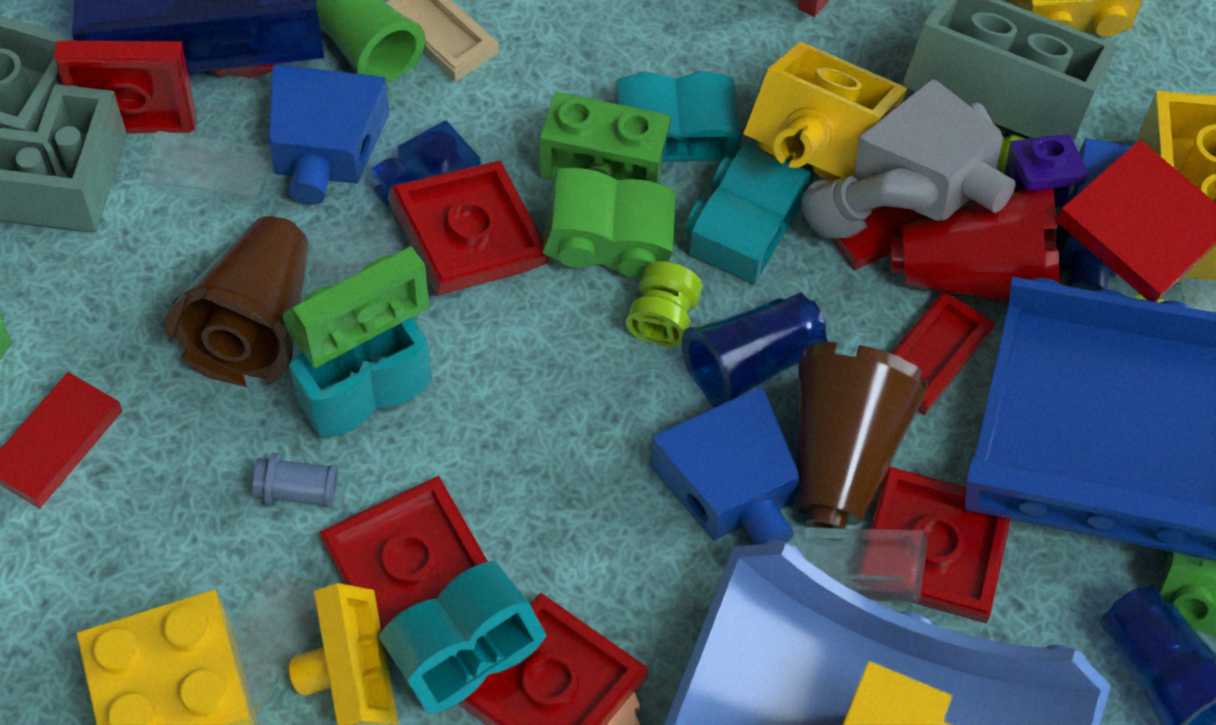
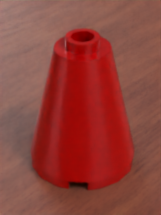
M1024 188L1014 191L1007 204L997 213H993L982 205L974 203L960 207L946 220L936 221L927 217L903 224V237L891 238L893 274H905L906 286L1009 302L1012 277L1028 280L1047 278L1060 283L1058 249L1056 250L1055 229H1057V221H1055L1056 209L1053 188L1032 191Z

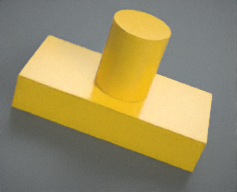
M335 583L315 590L314 596L323 647L292 657L289 663V675L294 688L302 696H308L331 688L337 725H399L385 647L379 639L382 631L374 590Z

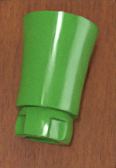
M302 0L306 9L313 14L317 26L334 42L356 74L386 77V83H389L413 69L422 56L425 47V33L422 27L396 11L383 0Z

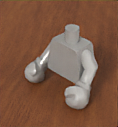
M932 79L859 137L854 177L850 176L836 180L821 179L814 181L806 188L802 195L804 217L809 225L824 238H850L859 234L867 227L864 219L870 215L873 209L881 206L911 209L937 221L946 220L967 201L972 199L993 213H997L1007 204L1015 188L1014 179L997 170L1003 136L1000 129L992 122L982 104L977 102L967 104L941 83Z

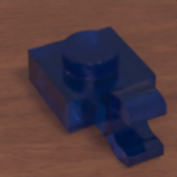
M445 120L397 146L398 158H388L377 164L372 169V173L381 184L374 187L373 192L388 207L390 206L388 196L391 186L481 165V158L450 123Z

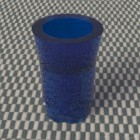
M800 292L785 299L775 298L756 308L719 321L685 329L681 340L682 354L689 374L715 408L750 392L779 373L798 365L801 351L810 344L828 342L826 336L827 324L816 302L809 300Z
M1153 585L1145 588L1138 587L1115 601L1113 606L1101 616L1099 623L1113 640L1112 649L1135 679L1153 708L1160 725H1216V653L1194 631L1176 606L1172 603H1166Z

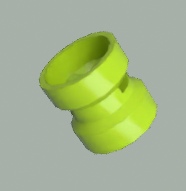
M665 261L650 263L644 269L639 282L641 298H637L631 304L626 317V327L629 332L638 339L669 348L682 345L690 328L691 320L688 312L697 307L702 294L703 284L700 278L690 269L676 263Z

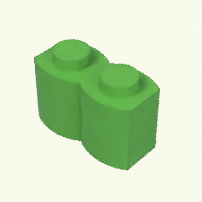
M559 168L555 173L548 192L543 254L559 260L569 267L583 268L590 265L603 264L608 268L619 271L626 277L641 279L644 269L650 263L657 261L668 262L673 253L676 191L651 181L636 179L616 180L606 174L589 169Z

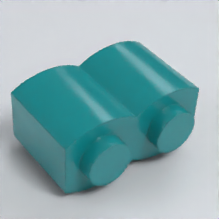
M698 71L675 79L652 72H638L617 79L615 104L664 113L671 117L670 129L663 151V162L722 161L725 156L732 158L736 156L740 140V127L733 77L709 71Z
M747 143L741 147L734 158L725 156L713 179L712 188L715 189L714 193L707 202L702 199L696 202L686 222L685 232L691 235L689 255L755 285L802 205V195L809 185L811 172L801 167L790 168V162L788 161L781 164L774 155Z
M412 317L315 369L303 352H300L289 365L298 405L319 438L335 437L357 428L373 414L376 408H389L403 404L419 395L432 380L428 340Z
M490 561L476 565L461 573L443 589L437 599L420 602L401 612L383 629L379 639L426 712L432 714L446 710L463 701L482 684L488 674L504 671L526 659L540 646L547 635L525 597L497 562Z

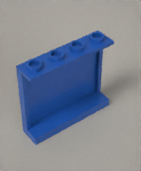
M1012 277L1009 306L975 458L971 460L967 477L964 510L1216 561V312L1194 309L1188 304L1179 301L1154 302L1126 297L1121 292L1110 289L1091 291L1063 286L1047 278L1028 280Z

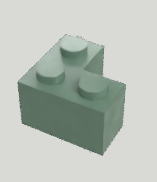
M54 84L37 132L0 128L1 221L97 232L127 138V132L114 91Z

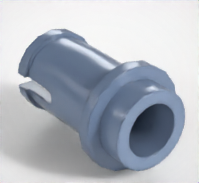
M272 453L269 459L258 458L256 461L252 482L253 497L264 498L265 505L270 506L274 505L275 500L323 504L326 507H333L338 482V466L283 461L279 453Z

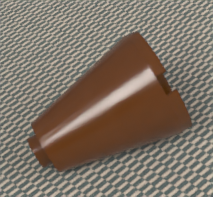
M275 216L258 218L175 299L166 315L165 334L170 343L174 336L185 349L182 359L192 369L209 379L247 387L244 375L260 379L268 378L266 385L275 383L286 371L292 358L294 338L284 325L283 313L301 302L309 251L308 240L301 229L285 218Z
M821 342L810 344L801 351L798 363L796 468L798 470L799 483L796 489V508L807 515L806 524L825 532L844 533L846 525H858L861 523L925 397L928 381H920L922 370L899 356L862 345L858 346L856 357L835 354L838 342Z

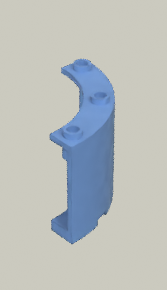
M771 540L765 544L733 546L664 725H842L868 661L953 695L944 721L953 725H1101L1111 685L1087 661L1086 656L1077 649L1059 644L1043 648L1002 643L935 626L930 620L919 614L906 611L897 612L866 598L815 567L803 557L801 551L786 542Z

